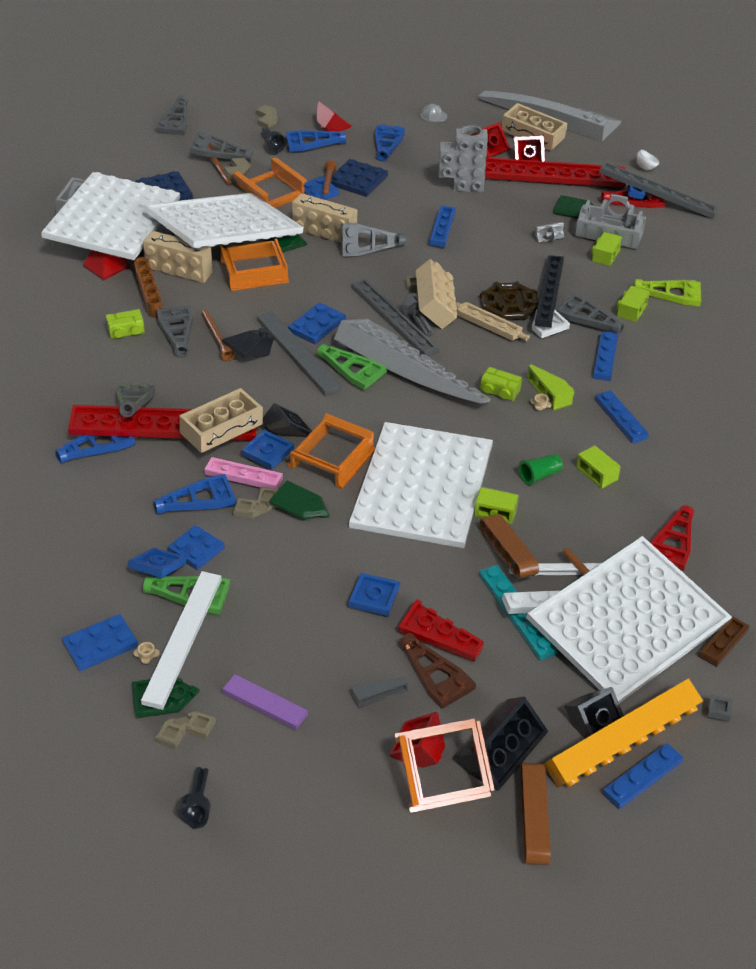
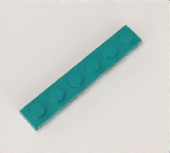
M495 565L480 570L479 577L537 659L542 661L558 655V649L526 618L528 613L508 614L502 601V596L504 593H514L517 591L500 567Z

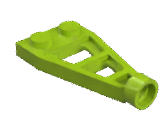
M635 279L634 287L650 291L649 296L683 305L700 307L701 282L694 280L643 281L642 279ZM653 288H665V292L654 290ZM681 288L683 289V295L672 294L670 289Z

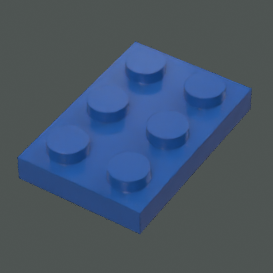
M319 302L290 324L288 329L294 335L315 345L338 327L341 320H346V314Z
M121 614L62 637V643L79 672L138 647L137 639Z

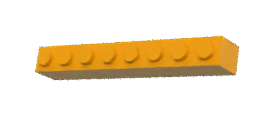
M688 678L544 763L545 767L558 788L564 784L568 788L579 781L577 776L583 773L586 777L597 770L595 767L597 764L601 763L602 766H605L613 761L612 755L617 752L621 756L630 751L631 747L629 745L635 742L638 746L648 740L646 735L652 732L655 736L665 730L664 724L669 723L671 726L682 719L680 715L684 712L686 716L698 710L696 705L703 702Z

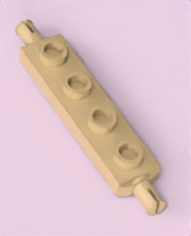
M456 302L457 316L511 341L516 338L526 342L529 340L530 335L522 332L523 327L468 302L463 304Z

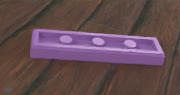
M236 674L223 687V694L294 730H297L308 716V710Z

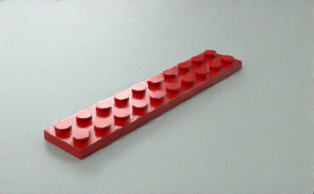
M486 157L485 179L615 188L626 187V183L599 173L602 165ZM618 166L626 170L625 166Z
M73 405L68 432L69 435L185 438L180 433L179 415L193 409L141 407L132 416L125 417L120 413V406ZM256 428L230 440L252 441L256 437Z

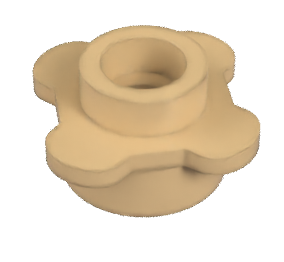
M537 394L530 401L531 404H534L536 410H544L552 405L551 402H548L549 397L545 394Z
M150 642L141 643L134 651V656L139 657L143 664L150 663L154 657L160 655L159 650L155 649L154 645Z

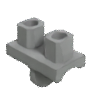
M564 222L536 226V241L539 243L564 238Z

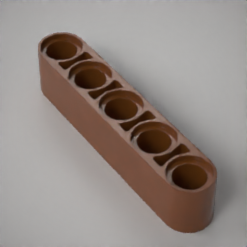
M140 257L134 260L135 276L148 315L150 317H157V309H162L161 296L149 260Z
M500 514L480 519V528L483 535L516 578L521 579L539 573V565L536 558Z
M521 763L525 864L550 865L551 848L545 764Z

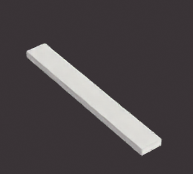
M201 572L141 699L142 705L163 710L221 583V575Z

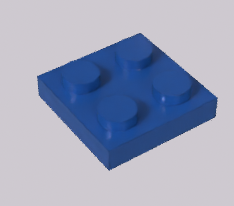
M324 176L304 183L306 195L323 200L338 196L339 190L330 183L329 193L327 195L323 194Z
M263 430L241 450L242 456L272 470L294 450V444Z
M194 525L168 546V552L185 556L186 564L195 570H199L225 549L224 542L197 525Z
M152 548L128 560L129 568L137 570L139 573H148L156 578H163L167 574L186 565V557Z
M361 573L349 600V607L389 616L400 589V582Z

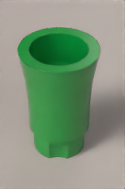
M555 454L522 460L518 466L520 478L528 486L563 469L561 457Z

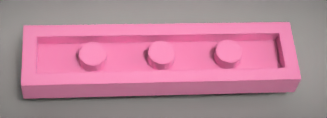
M211 457L205 467V475L218 476L225 474L227 480L260 488L278 489L283 480V473Z

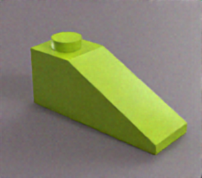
M532 364L528 365V381L539 394H545L549 397L548 402H551L553 410L572 405L574 390L565 380Z

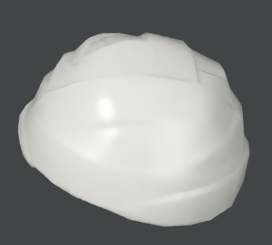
M640 150L637 154V164L641 169L646 171L652 170L659 165V160L647 151Z

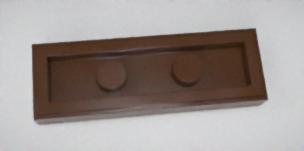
M732 616L703 647L698 657L718 667L748 632L750 625Z

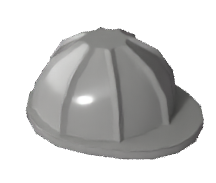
M428 104L422 109L420 117L427 122H443L447 119V114L442 112L440 106Z

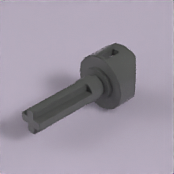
M411 293L406 295L401 307L402 312L407 318H414L422 332L429 337L434 332L423 313L419 311L418 294Z

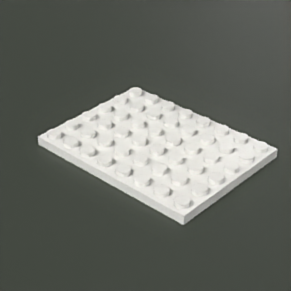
M92 172L44 228L42 238L135 260L144 248L143 240L161 225V223L144 211V205L178 201L180 193L162 189L158 186H149L144 183L132 182L128 179H120L115 176Z
M253 193L144 205L146 213L191 245L192 248L196 249L202 246L213 247L217 244L228 245L232 242L242 243L247 240L256 241V239H269L270 237L281 238L285 235L295 236L296 234L303 233L301 225Z
M385 422L350 518L349 528L465 548L475 511V503L482 486L493 440Z
M642 536L531 610L526 618L599 690L613 687L617 700L621 703L717 632L732 616Z

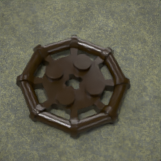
M519 281L512 283L494 282L491 287L481 291L479 295L482 300L483 310L505 320H527L528 316L537 310L539 303L537 298L538 292L535 289H530L520 284Z

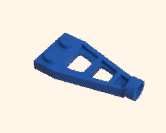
M384 124L376 126L375 142L378 160L386 161L402 142L405 135L404 127H393Z
M304 130L286 132L289 152H299L335 143L346 144L345 132ZM312 137L315 141L304 143L302 138Z
M81 435L63 445L62 448L56 449L55 454L59 463L62 464L74 458L122 450L135 445V439L129 436H108L112 442L100 445L94 440L98 436ZM85 442H89L92 446L84 449L78 448L79 445Z
M222 474L190 484L161 496V498L154 499L153 502L156 514H162L167 511L219 509L236 505V498L226 475ZM203 489H209L213 498L199 500L195 494ZM189 495L191 498V502H177L178 498Z

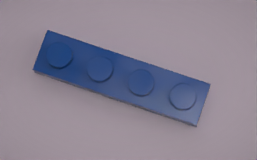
M440 206L430 237V245L436 247L446 246L456 207Z
M601 332L593 379L611 381L618 334Z
M611 390L595 395V401L632 444L648 439L649 433Z
M666 743L604 788L602 795L619 810L681 764L684 757Z

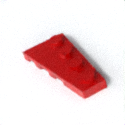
M418 599L415 600L398 626V632L402 634L412 633L420 641L474 662L484 648V641L464 628H457L453 625V621L448 618L443 619L437 615V611L431 607L429 609L426 608Z

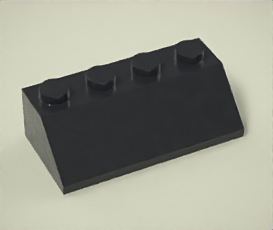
M525 696L507 699L482 727L492 781L496 791L503 787L521 763L548 733L547 728ZM472 739L457 757L470 775L482 781L474 740Z

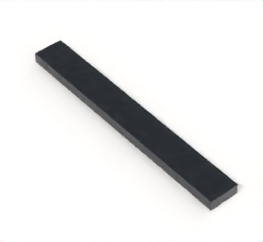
M548 255L535 326L552 328L564 264L563 256Z

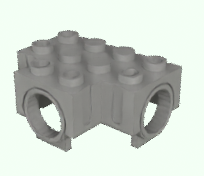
M473 125L463 126L462 129H456V142H440L439 178H453L454 191L484 192L488 141L487 129H481ZM466 132H476V133H478V135L471 136V135H467V134H465V133H466Z
M611 194L609 200L604 199L601 207L590 205V200H587L586 204L581 207L575 236L597 241L598 237L607 232L622 236L621 246L637 249L644 233L646 217L642 216L643 211H640L638 215L633 214L634 205H630L627 201L628 197ZM613 201L622 202L626 206V212L622 214L613 212L610 208V203Z

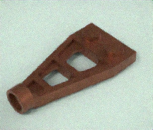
M408 633L401 638L399 645L405 650L427 694L441 709L476 689V683L461 668L422 644L412 633ZM426 655L434 663L423 668L418 659ZM438 669H442L450 674L451 677L439 684H435L430 676L431 673Z

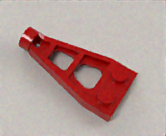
M628 189L611 193L609 191H602L601 202L603 203L604 199L609 200L611 194L628 196ZM646 191L644 195L645 201L636 200L628 196L629 199L627 201L630 205H634V207L665 208L666 202L663 198ZM613 201L610 203L612 205L625 206L622 202Z
M687 505L681 506L678 512L651 541V544L681 571H684L691 551V528L694 510ZM674 525L685 528V533L674 531L672 528ZM667 538L681 541V548L678 549L663 544V542Z

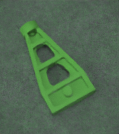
M322 344L317 350L318 357L325 359L349 382L363 390L372 385L387 371V367L372 359ZM341 357L347 359V361L340 364L336 359ZM354 363L364 366L357 373H353L348 369Z
M199 576L146 577L143 592L156 594L186 606L190 597L187 594L190 587L195 586ZM221 578V583L207 613L221 614L231 585L230 579ZM169 585H183L181 593L177 594L168 591Z

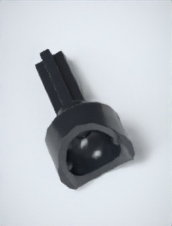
M268 128L261 129L263 131L261 135L266 138V146L273 153L280 152L287 145L286 137L280 132H271Z
M196 768L191 793L184 795L179 801L177 814L192 829L202 828L209 819L211 803L204 796L209 771L207 768Z

